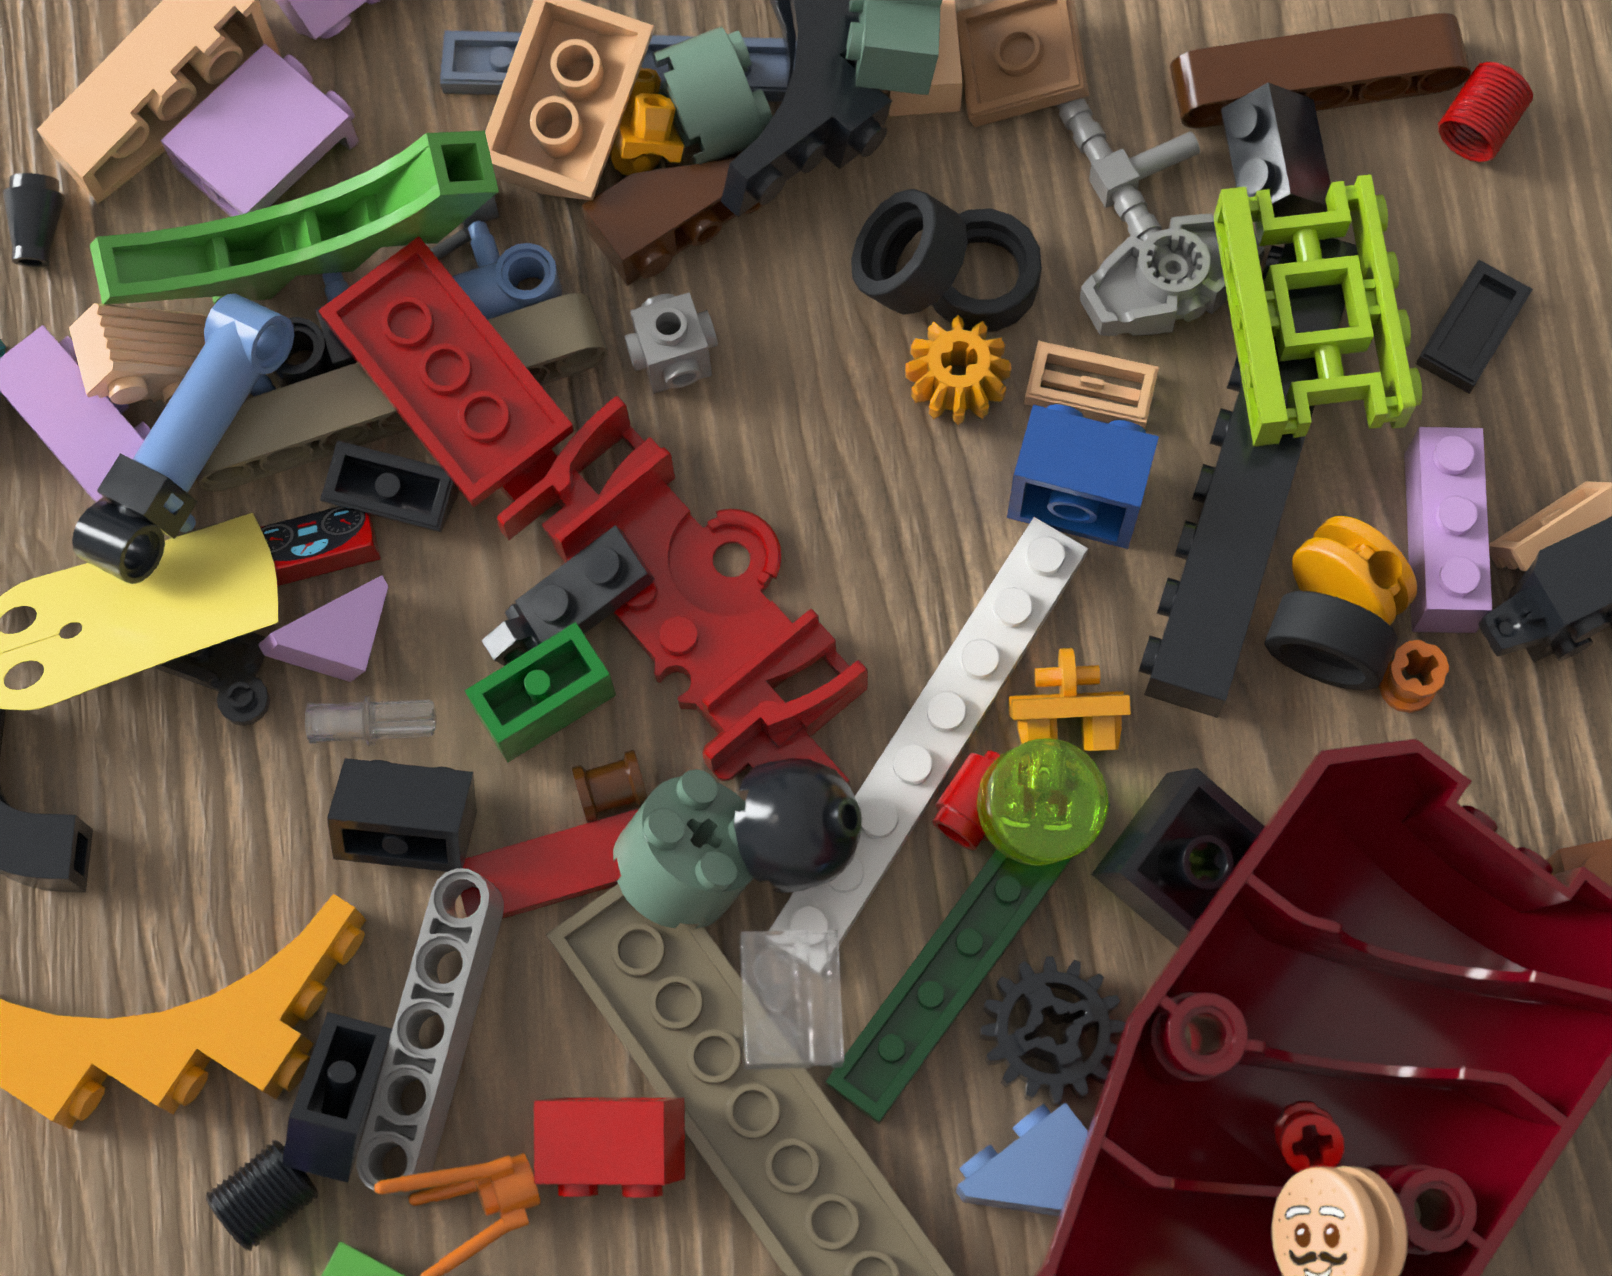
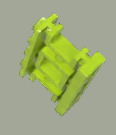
M1371 174L1357 176L1354 185L1345 186L1344 181L1331 182L1325 198L1328 212L1274 218L1269 189L1259 190L1253 197H1248L1246 187L1221 189L1213 219L1254 447L1279 444L1283 434H1293V438L1306 436L1312 423L1309 406L1363 400L1369 429L1381 428L1383 423L1390 422L1392 429L1406 427L1416 406L1421 405L1422 382L1420 373L1416 367L1409 368L1405 347L1410 345L1411 340L1409 316L1405 309L1398 310L1394 289H1397L1399 285L1398 260L1394 251L1386 252L1383 232H1386L1388 227L1387 204L1383 194L1375 195ZM1352 221L1358 255L1323 259L1319 240L1345 237ZM1253 222L1255 223L1259 247L1294 243L1297 262L1270 265L1265 279L1267 291L1264 289ZM1341 284L1349 327L1295 333L1288 290ZM1273 337L1276 340L1279 361L1315 357L1319 379L1291 382L1286 395L1288 409H1286ZM1374 337L1380 372L1344 376L1341 354L1366 352Z

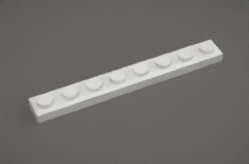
M1035 517L1032 519L855 795L862 814L860 840L852 862L833 881L803 891L793 892L764 937L766 945L819 978L821 977L1086 558L1087 547Z

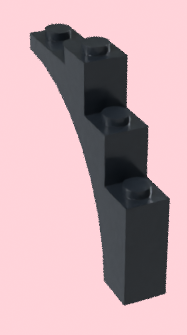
M770 0L783 33L788 66L787 87L782 104L762 134L729 165L721 202L737 217L741 216L758 202L761 205L768 204L779 194L788 179L800 170L803 173L812 171L822 161L824 156L838 169H841L859 154L862 157L872 154L885 139L887 129L884 125L892 100L879 89L855 86L857 61L846 59L850 23H859L860 13L849 12L850 0Z

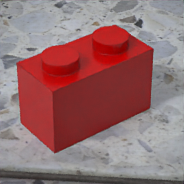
M556 1097L534 1101V1184H558V1196L562 1197L598 1195V1185H622V1197L645 1198L663 1196V1185L685 1180V1097Z

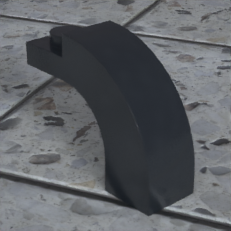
M0 709V754L6 710ZM0 785V874L23 885L42 890L86 892L93 829L77 815L37 814L14 809L7 802Z

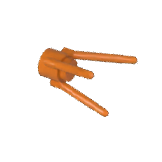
M524 1153L513 1157L507 1155L487 1163L381 1180L374 1186V1190L378 1194L430 1188L410 1194L408 1202L412 1206L434 1201L438 1202L477 1192L486 1216L499 1213L501 1219L440 1259L439 1262L421 1273L420 1276H443L507 1232L529 1225L525 1210L541 1204L537 1185L534 1184L533 1172Z

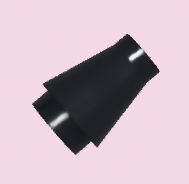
M36 173L11 175L9 178V188L4 189L2 193L12 245V262L27 267L48 266L51 246L65 196L59 192V180L48 175Z

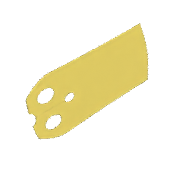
M254 514L243 515L177 536L175 539L165 540L164 552L159 565L148 578L140 583L130 584L98 567L86 563L22 582L1 595L0 618L9 610L21 606L34 608L37 616L31 626L19 633L4 634L0 631V709L26 711L48 707L167 661L279 623L275 564ZM70 623H80L83 626L82 631L73 638L64 639L59 635L60 630ZM27 661H38L43 665L44 673L34 685L21 690H12L5 686L4 678L14 666Z

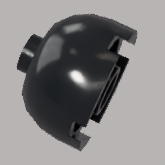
M791 758L756 765L743 779L739 791L749 790L746 797L745 810L735 811L734 828L739 853L749 873L758 882L769 881L776 887L772 891L778 893L803 891L833 881L852 862L860 840L862 814L850 786L836 770L810 759Z

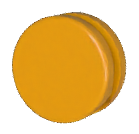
M1334 516L1327 519L1315 531L1313 538L1306 540L1292 557V572L1301 591L1318 592L1349 601L1378 615L1389 625L1394 622L1396 615L1403 613L1417 595V581L1414 572L1402 552L1380 531L1356 518Z

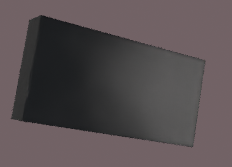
M1478 259L1420 354L1416 365L1470 394L1533 289Z

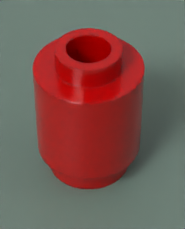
M988 750L984 756L970 753L935 804L938 813L932 820L933 825L953 842L968 850L975 851L982 840L990 841L999 826L995 821L996 817L1005 818L1009 813L1006 807L1007 797L1015 792H1023L1022 789L1015 785H1009L1004 790L1000 789L1001 782L1010 776L1017 777L1019 769L1007 758L991 750Z

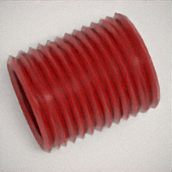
M1484 62L1478 64L1455 97V100L1438 122V132L1442 141L1456 154L1468 160L1476 162L1491 161L1496 157L1499 149L1502 148L1505 140L1533 101V92L1528 81L1519 72L1502 63Z

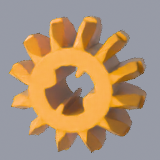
M959 315L952 320L951 331H946L933 321L928 327L929 340L915 338L911 344V355L914 359L906 363L905 367L906 379L915 382L911 389V397L915 403L931 400L929 415L932 416L933 420L942 415L945 409L953 410L952 418L957 425L964 422L966 409H970L981 419L988 415V400L1001 402L1004 399L1006 386L1002 381L1010 378L1011 362L1001 358L1005 351V343L1002 337L985 340L987 326L984 321L975 325L971 331L963 330L964 322ZM952 366H964V375H952Z

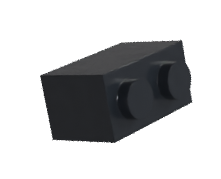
M1268 82L1221 109L1236 188L1246 187L1248 197L1255 196L1259 190L1269 189L1274 218L1328 212L1325 198L1331 181L1313 99Z
M345 758L327 817L333 859L444 872L457 868L463 869L477 814L473 772L454 770L449 767L434 768L396 764L384 760L368 761Z
M327 1012L289 1115L282 1166L346 1183L349 1182L393 1030L392 1028Z

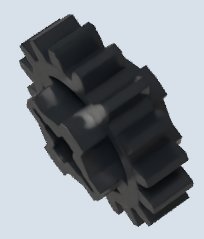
M1046 956L1042 972L1037 974L1024 961L1018 966L1019 983L1015 984L1003 976L997 981L996 987L1004 998L1003 1002L986 999L983 1011L990 1017L995 1018L996 1023L982 1026L980 1028V1039L996 1041L997 1047L993 1048L986 1055L985 1060L987 1065L1005 1063L1008 1069L1001 1081L1004 1087L1010 1086L1018 1079L1026 1083L1024 1090L1025 1100L1031 1101L1039 1088L1048 1089L1051 1104L1059 1105L1064 1088L1070 1087L1075 1096L1081 1100L1088 1094V1086L1085 1080L1087 1077H1091L1094 1081L1101 1084L1106 1082L1109 1072L1101 1061L1102 1059L1113 1061L1118 1046L1110 1042V1037L1122 1035L1126 1022L1110 1020L1109 1013L1120 1003L1118 995L1101 998L1097 992L1104 977L1099 973L1091 977L1087 982L1079 978L1081 971L1080 961L1074 960L1066 973L1057 972L1054 957ZM1050 988L1068 991L1080 998L1081 1001L1073 1004L1054 997ZM1023 999L1025 1003L1024 1008L1029 1016L1026 1026L1015 1030L1013 1034L1009 1035V1015L1017 1002ZM1048 1016L1054 1025L1063 1022L1065 1024L1073 1022L1066 1029L1061 1039L1062 1044L1057 1045L1051 1036L1042 1039L1038 1036L1032 1039L1040 1031L1044 1021L1043 1017ZM1096 1026L1097 1038L1092 1055L1083 1063L1081 1059L1082 1054L1077 1045L1080 1034ZM1034 1057L1048 1062L1052 1065L1056 1074L1035 1070L1024 1063L1023 1060Z

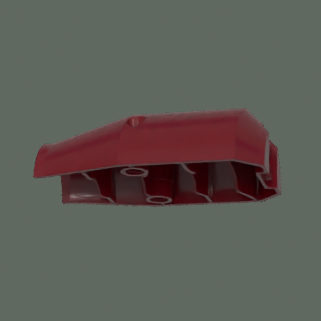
M1417 739L1329 749L1319 752L1128 1017L1044 1263L1035 1276H1283L1273 1248L1272 1220L1275 1205L1282 1189L1298 1172L1287 1164L1282 1151L1279 1149L1274 1138V1124L1281 1116L1283 1109L1296 1101L1314 1102L1318 1107L1327 1110L1334 1123L1339 1127L1344 1138V1153L1335 1168L1360 1167L1368 1169L1380 1176L1396 1195L1404 1214L1407 1230L1406 1257L1399 1276H1481L1612 1078V887L1584 866L1551 875L1553 867L1546 859L1525 847L1515 848L1496 833L1498 826L1487 814L1473 806H1460L1457 803L1472 781ZM1187 1025L1190 1029L1192 1039L1191 1048L1189 1047L1187 1040L1185 1038ZM1307 1125L1302 1128L1303 1138L1298 1141L1303 1150L1315 1148L1314 1138L1319 1135L1314 1125ZM1415 1202L1419 1205L1421 1215L1419 1223L1414 1214Z

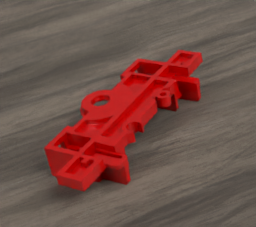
M619 396L611 399L596 412L570 439L558 456L552 449L500 488L512 502L511 505L497 516L499 529L508 540H511L555 503L561 506L559 511L541 525L551 539L557 554L565 563L616 525L625 533L655 580L614 611L615 619L654 661L656 682L661 683L671 673L685 674L691 680L689 689L678 696V704L681 709L697 710L718 733L714 739L704 746L702 755L706 766L719 780L730 781L747 766L753 769L756 765L771 761L800 758L810 759L836 770L850 786V780L811 736L867 690L868 669L860 660H857L851 666L846 663L836 652V640L819 622V615L813 609L808 610L792 623L773 601H769L764 596L763 592L769 586L772 578L777 579L781 568L780 543L774 530L765 520L749 511L723 509L716 511L717 517L707 521L708 525L703 528L691 515L688 507L668 487V484L675 479L671 453L665 447L660 448L651 437L645 441L631 427L627 405ZM623 438L634 451L616 468L598 495L579 473ZM725 544H738L748 551L750 564L743 574L736 577H727L715 569L713 565L714 554ZM820 658H823L838 675L816 690L786 703L774 691L785 679L808 668Z

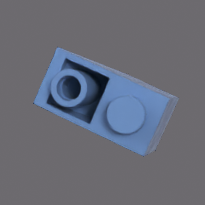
M1066 1102L1052 1113L1045 1104H1042L1012 1128L1019 1138L999 1154L992 1145H989L961 1166L959 1170L966 1179L958 1184L955 1191L964 1203L1059 1216L1088 1134L1087 1129Z

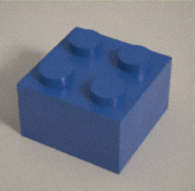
M1052 404L1047 406V408L1033 405L1013 476L1007 518L1030 524L1035 517L1059 532L1128 549L1140 511L1159 436L1147 434L1143 427L1129 421L1114 420L1108 424L1084 418V415L1079 410L1066 405Z

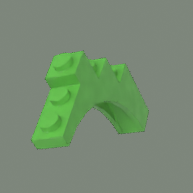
M485 130L426 133L404 151L371 170L298 199L246 214L194 225L149 232L98 236L90 244V250L102 304L112 305L212 297L214 304H216L225 295L234 293L251 301L272 299L296 276L353 272L381 247L405 246L418 236H420L425 244L438 243L497 194L499 190Z

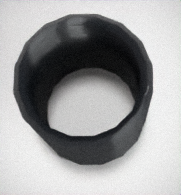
M273 1140L272 1145L267 1144L266 1150L261 1149V1154H256L255 1158H250V1163L245 1162L244 1167L239 1166V1171H234L233 1175H228V1180L223 1179L222 1184H217V1188H212V1192L206 1193V1200L213 1213L235 1241L247 1251H252V1247H257L260 1244V1240L265 1241L266 1236L271 1235V1231L276 1232L277 1227H282V1223H287L288 1218L292 1219L293 1214H298L299 1210L304 1209V1205L309 1206L313 1198H318V1191L306 1172L282 1166L284 1146L277 1140Z

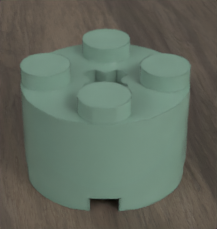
M720 26L652 53L656 68L668 65L669 71L664 73L666 81L662 82L661 85L665 96L672 100L676 108L674 120L686 147L697 143L701 151L693 156L692 161L694 164L718 161L744 151L762 134L773 116L762 89L751 92L745 73L748 72L747 67L751 66L752 63L739 31L727 34L724 28Z
M698 769L688 770L683 776L669 779L658 785L618 836L614 845L613 862L617 858L621 877L617 882L627 901L647 919L665 927L676 929L682 923L699 924L696 928H702L716 922L754 879L739 853L734 828L735 811L745 810V801L726 786L716 782L709 773Z

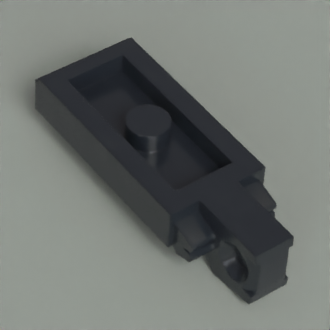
M615 525L515 600L516 604H512L505 611L509 620L503 621L481 641L493 660L505 666L575 622L583 634H585L652 584L655 578L625 533Z

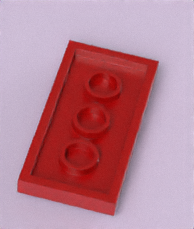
M420 236L318 310L325 323L473 507H476L574 432L573 424Z

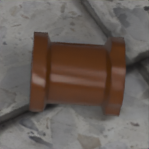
M634 749L626 751L622 760L587 770L582 765L572 767L587 823L597 821L598 813L631 803H637L641 807L648 798Z

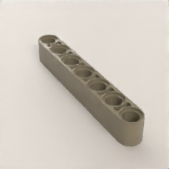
M582 293L558 296L488 319L490 324L541 386L594 368L608 357V349L591 301L587 295ZM355 363L246 399L198 475L197 480L200 488L203 490L223 491L331 456L334 453L337 441L361 446L409 430L410 427L362 367Z

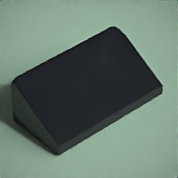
M337 441L320 501L442 532L460 490L442 467Z

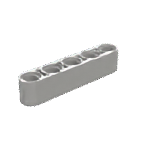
M457 868L446 872L436 881L430 895L357 1153L356 1168L359 1178L372 1190H374V1186L378 1181L387 1180L382 1169L383 1159L390 1149L398 1145L404 1149L408 1159L407 1168L402 1176L431 1172L433 1170L504 911V901L497 887L478 873L469 869ZM471 887L479 888L481 902L477 911L467 918H458L455 912V902L458 896L464 890ZM459 951L463 959V966L459 976L449 983H441L437 975V967L441 958L449 952ZM440 1015L445 1026L444 1035L435 1047L424 1049L419 1039L420 1028L429 1017ZM420 1080L426 1090V1100L417 1113L408 1116L403 1111L401 1095L409 1083ZM420 1189L388 1194L407 1196L414 1192H418Z

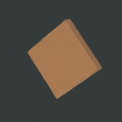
M996 0L956 12L961 71L968 119L974 127L1089 96L1074 0Z

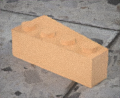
M162 0L37 129L53 157L97 204L101 203L166 150L161 139L260 47L266 44L281 57L259 0Z

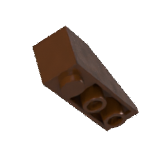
M734 159L632 173L594 197L593 200L582 205L588 234L627 286L641 277L649 279L658 275L668 267L672 257L692 244L694 246L706 244L720 232L723 224L736 217L721 202L729 165ZM758 202L744 214H751L764 205Z

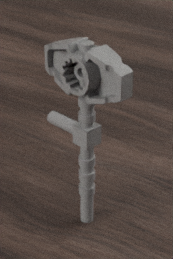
M1080 98L1055 105L1060 111L1059 116L1065 127L1073 132V140L1080 152L1085 153L1091 163L1089 181L1104 207L1107 208L1114 205V209L1120 219L1129 226L1128 232L1130 237L1117 247L1102 262L1100 268L1094 274H1091L1081 286L1079 300L1101 336H1117L1121 333H1130L1132 336L1173 332L1175 320L1184 318L1187 322L1200 317L1205 311L1213 314L1228 300L1213 215L1197 214L1171 217L1169 229L1162 230L1155 215L1150 214L1147 210L1148 204L1138 190L1139 180L1198 155L1200 147L1195 135L1192 132H1187L1129 158L1123 148L1112 152L1106 142L1107 136L1098 122H1094L1092 118L1093 113L1085 99ZM1255 234L1259 261L1261 264L1265 248L1263 246L1259 247L1257 235Z

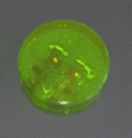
M1035 739L1008 750L996 758L988 767L978 789V817L985 835L1002 854L1014 861L1027 865H1048L1078 855L1095 841L1104 826L1108 813L1107 787L1098 766L1083 750L1071 743L1058 739Z

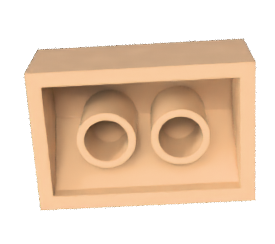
M533 0L485 131L495 177L543 195L593 200L653 36L654 25L581 0Z

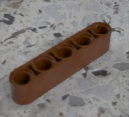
M1435 13L1201 48L1179 55L1169 66L1181 122L1184 126L1194 129L1224 125L1222 108L1268 82L1313 99L1316 111L1440 93L1460 86L1471 75L1458 19L1449 13Z

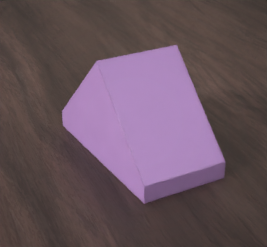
M381 575L269 634L258 645L264 656L351 682L366 671L388 584Z

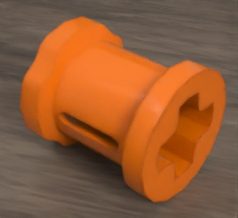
M1413 640L1401 645L1395 651L1393 660L1389 662L1383 680L1379 685L1382 698L1389 706L1401 712L1412 713L1424 709L1432 702L1436 693L1445 684V676L1449 671V664L1445 654L1438 646L1427 644L1422 640ZM1405 669L1410 675L1421 673L1425 680L1422 684L1417 678L1406 680L1402 673Z

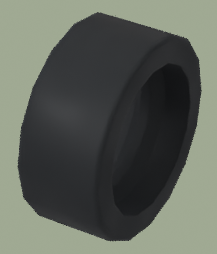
M916 189L897 192L883 201L863 225L856 239L851 258L852 278L862 293L893 311L903 315L921 312L941 298L953 284L962 267L968 244L966 225L956 211L928 193ZM923 230L920 243L913 257L900 272L895 274L898 260L904 248L918 232Z
M992 208L969 209L958 214L966 225L967 243L988 242L1006 249L1015 257L1018 263L1019 276L1017 282L1009 293L996 299L981 300L962 295L954 287L950 286L941 298L932 305L935 311L950 324L959 315L964 322L965 330L971 331L975 325L984 321L987 326V332L999 331L1018 322L1033 305L1042 271L1040 247L1031 230L1013 215Z
M1294 591L1283 595L1264 645L1269 653L1283 665L1304 676L1344 689L1365 691L1378 688L1398 637L1394 629L1382 618L1359 605L1318 592Z

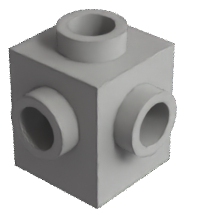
M690 292L678 296L673 294L657 295L646 300L641 307L630 310L634 333L624 336L635 372L646 369L653 393L670 388L684 387L699 379L712 376L709 349L718 346L716 333L708 311L696 312Z

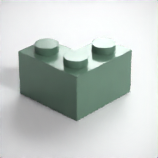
M850 0L849 12L860 13L859 23H850L846 51L847 60L857 61L855 86L928 95L939 56L940 8L942 0Z

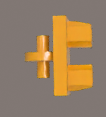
M640 69L609 154L615 169L623 175L629 176L632 173L651 171L658 165L661 156L665 157L669 162H681L684 145L673 125L676 108L670 98L658 94L661 78L654 69Z
M1060 648L1058 667L1035 668V686H1059L1060 693L1008 696L1009 716L1013 720H1017V730L1022 750L1025 754L1058 752L1057 718L1081 717L1082 749L1084 751L1118 750L1122 731V715H1131L1130 695H1124V691L1077 693V685L1100 684L1099 665L1076 666L1073 648Z

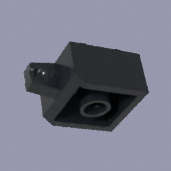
M1612 517L1540 550L1536 559L1518 583L1511 588L1507 601L1481 619L1478 623L1479 627L1497 657L1526 648L1533 662L1553 653L1558 661H1562L1592 645L1591 636L1608 627L1612 630Z
M1198 768L1168 772L1091 875L1178 948L1265 826Z

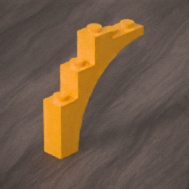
M333 894L301 934L259 969L213 995L162 1012L111 1019L57 1016L9 1003L0 998V1087L49 1120L69 1129L72 1128L77 1119L79 1121L85 1120L96 1109L105 1092V1088L101 1084L108 1074L156 1106L174 1115L180 1104L183 1106L189 1105L204 1087L208 1078V1072L204 1069L211 1059L277 1100L283 1089L290 1092L299 1084L304 1077L311 1058L307 1053L313 1046V1043L293 1028L300 1018L307 1021L318 1010L327 993V987L323 984L337 963L345 965L355 955L365 936V932L361 930V927L366 919L354 906Z

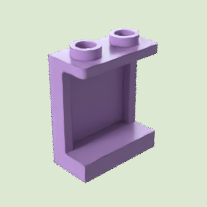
M266 44L260 47L161 139L174 167L230 217L270 207L335 144L340 142L347 149L351 150L359 141L351 122L355 118V114L349 105L332 90H329L324 95L312 84V76L295 57L288 54L281 58Z

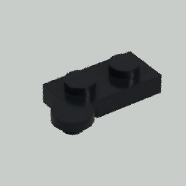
M250 632L153 667L218 691V708L223 716L233 724L242 726L254 724L262 719L268 711L270 704L269 691L263 682L256 677L265 658L258 644L266 638L265 636Z

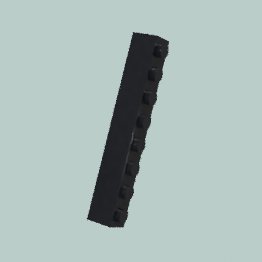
M1334 238L1319 240L1323 259L1358 255L1355 244ZM1294 243L1284 244L1283 248L1271 245L1262 273L1263 281L1266 279L1270 265L1297 262ZM1341 284L1288 290L1295 333L1339 328L1345 308ZM1273 337L1286 409H1288L1286 395L1291 382L1319 379L1315 357L1279 361L1276 340ZM1238 355L1227 385V389L1238 392L1232 411L1220 408L1209 443L1221 447L1215 467L1203 464L1192 500L1204 503L1198 523L1185 520L1174 555L1186 560L1180 581L1167 578L1156 614L1168 617L1162 639L1149 636L1138 672L1150 675L1144 693L1145 696L1218 718L1227 699L1306 437L1293 438V434H1283L1279 444L1253 446ZM1315 405L1309 406L1311 417Z

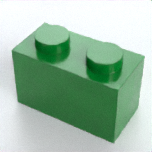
M576 622L464 690L475 713L507 763L616 696L608 670Z

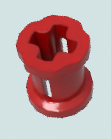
M1296 1101L1287 1105L1283 1109L1281 1116L1275 1121L1274 1138L1287 1164L1299 1173L1316 1167L1335 1168L1339 1164L1344 1153V1138L1327 1110L1318 1107L1312 1101ZM1307 1125H1314L1319 1133L1314 1138L1315 1148L1311 1150H1303L1298 1142L1303 1138L1302 1128Z

